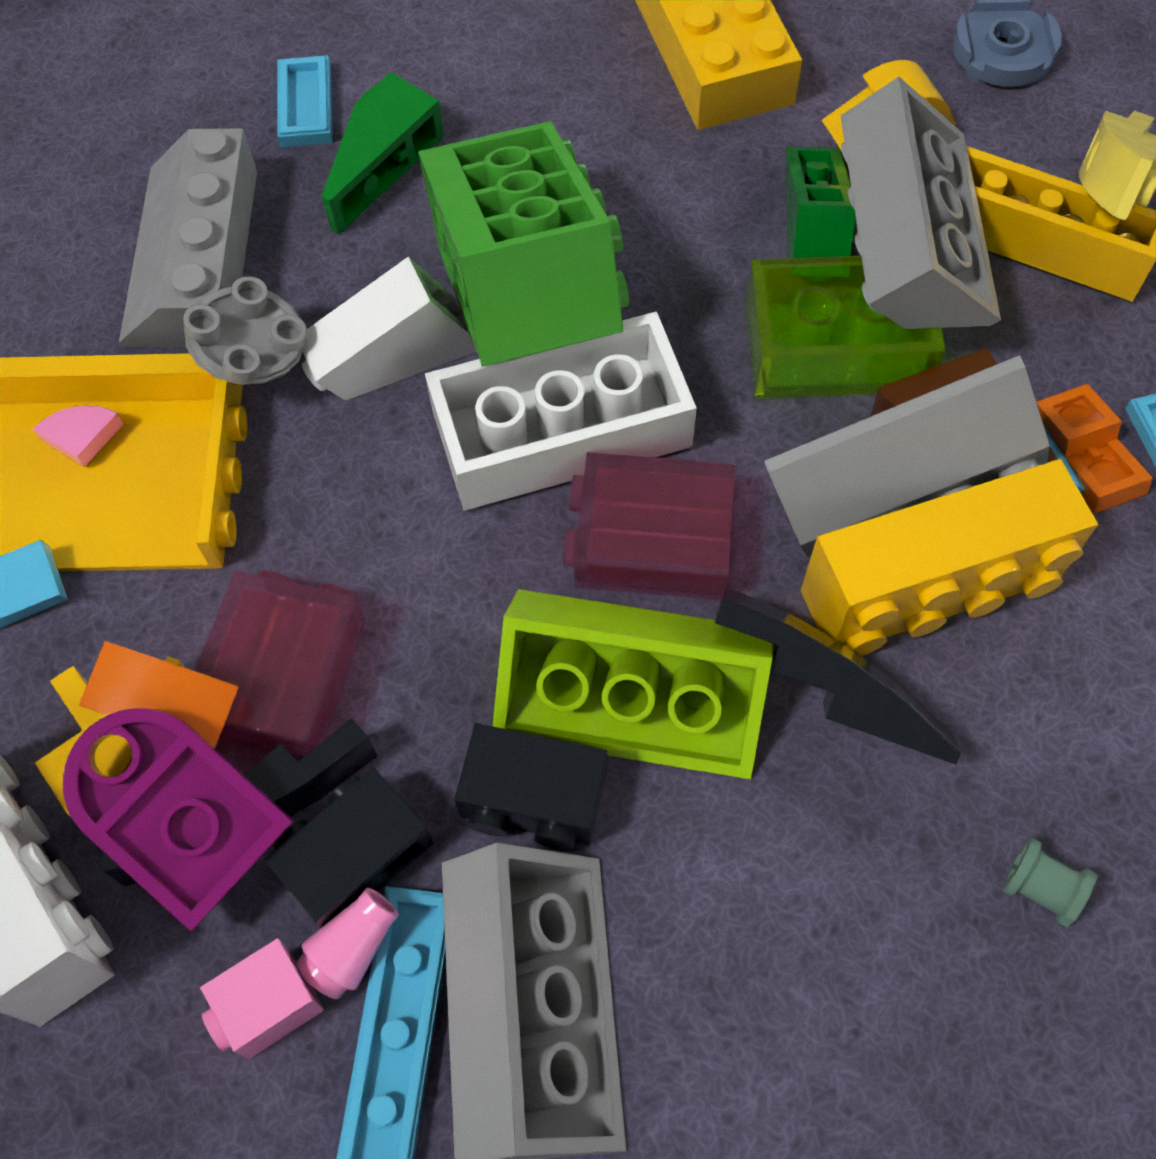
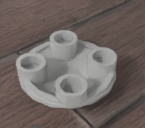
M254 277L238 278L231 287L205 295L197 304L189 307L183 316L186 348L196 364L217 379L239 385L264 384L284 376L300 361L306 344V325L293 306L274 292L268 291L266 284Z

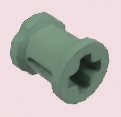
M1030 837L1018 852L1002 884L1001 890L1010 896L1016 893L1024 895L1055 913L1056 922L1068 928L1085 907L1097 881V873L1088 868L1078 871L1042 851V843Z

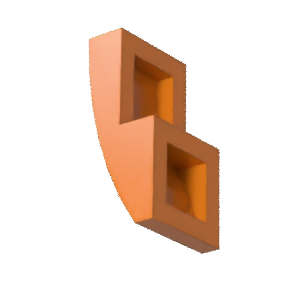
M1088 383L1036 402L1043 424L1084 486L1085 491L1082 496L1094 514L1148 494L1153 477L1118 440L1117 437L1122 424L1121 419Z
M105 641L79 706L104 715L134 708H146L165 712L186 722L215 748L239 686Z

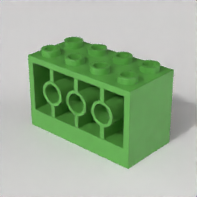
M551 121L418 151L439 252L482 367L624 332L621 308L629 306V293L622 271H616L615 254L623 252V239L619 222L614 214L606 215L600 189H591L585 164H576L571 141L569 139L562 141Z

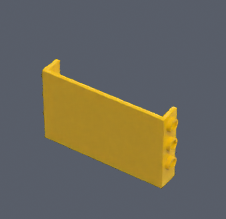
M190 353L0 358V556L42 540L50 546L58 571L223 568L225 548L234 547L237 536L235 515L229 509L231 494L240 493L242 487L241 463L239 458L235 457L237 442H244L246 440L248 430L246 411L241 406L243 385L215 378L199 367ZM76 406H98L112 410L119 415L124 424L85 467L40 440L33 428L50 415Z

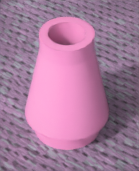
M366 888L357 900L302 943L304 953L296 961L298 971L311 986L333 999H339L347 989L356 990L389 927L399 916L397 909L380 893L371 888Z

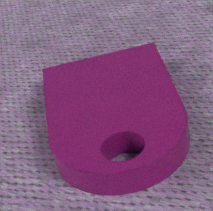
M146 708L126 709L101 718L78 738L68 755L64 768V800L68 812L77 827L190 931L199 926L294 822L289 815L190 725L178 717L158 710ZM119 735L130 744L133 754L132 761L124 773L116 777H108L97 768L95 752L104 739Z

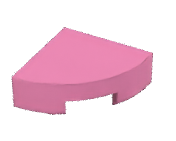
M76 406L50 415L37 424L33 430L40 440L85 467L124 424L119 415L112 410L98 406Z

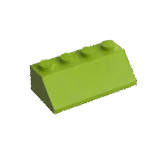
M518 589L503 618L493 727L607 750V756L751 780L772 664L773 643L716 624L713 619Z

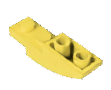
M1105 111L1079 169V179L1088 194L1111 215L1125 221L1136 204L1147 208L1156 191V135L1148 133L1155 117L1133 111L1128 118Z

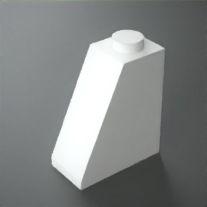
M408 256L306 330V344L303 349L306 360L302 362V367L308 379L320 391L328 389L347 401L472 354L476 350L457 299Z

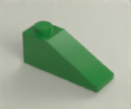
M391 71L374 87L369 88L355 103L321 195L330 229L338 235L419 160L418 151L432 148L444 137L439 100Z
M786 146L787 249L792 271H800L802 274L811 277H826L833 272L849 271L856 216L848 197V189L851 185L839 148Z

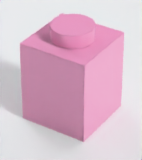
M275 939L200 987L210 1006V1009L202 1013V1019L211 1038L221 1051L224 1052L231 1047L233 1052L251 1059L325 1010L313 987L298 971L296 966L297 959L294 953L280 939Z

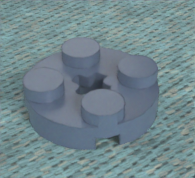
M979 0L974 3L972 12L966 15L963 13L958 20L952 43L954 56L957 62L965 69L966 77L977 84L989 83L996 86L1016 87L1038 83L1047 76L1061 46L1062 33L1055 17L1047 10L1044 18L1038 13L1031 11L1032 1ZM998 38H1007L1009 44L999 41Z

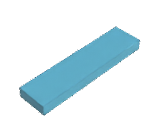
M386 887L384 897L397 909L399 916L389 927L372 960L336 1159H415L446 964L443 893Z

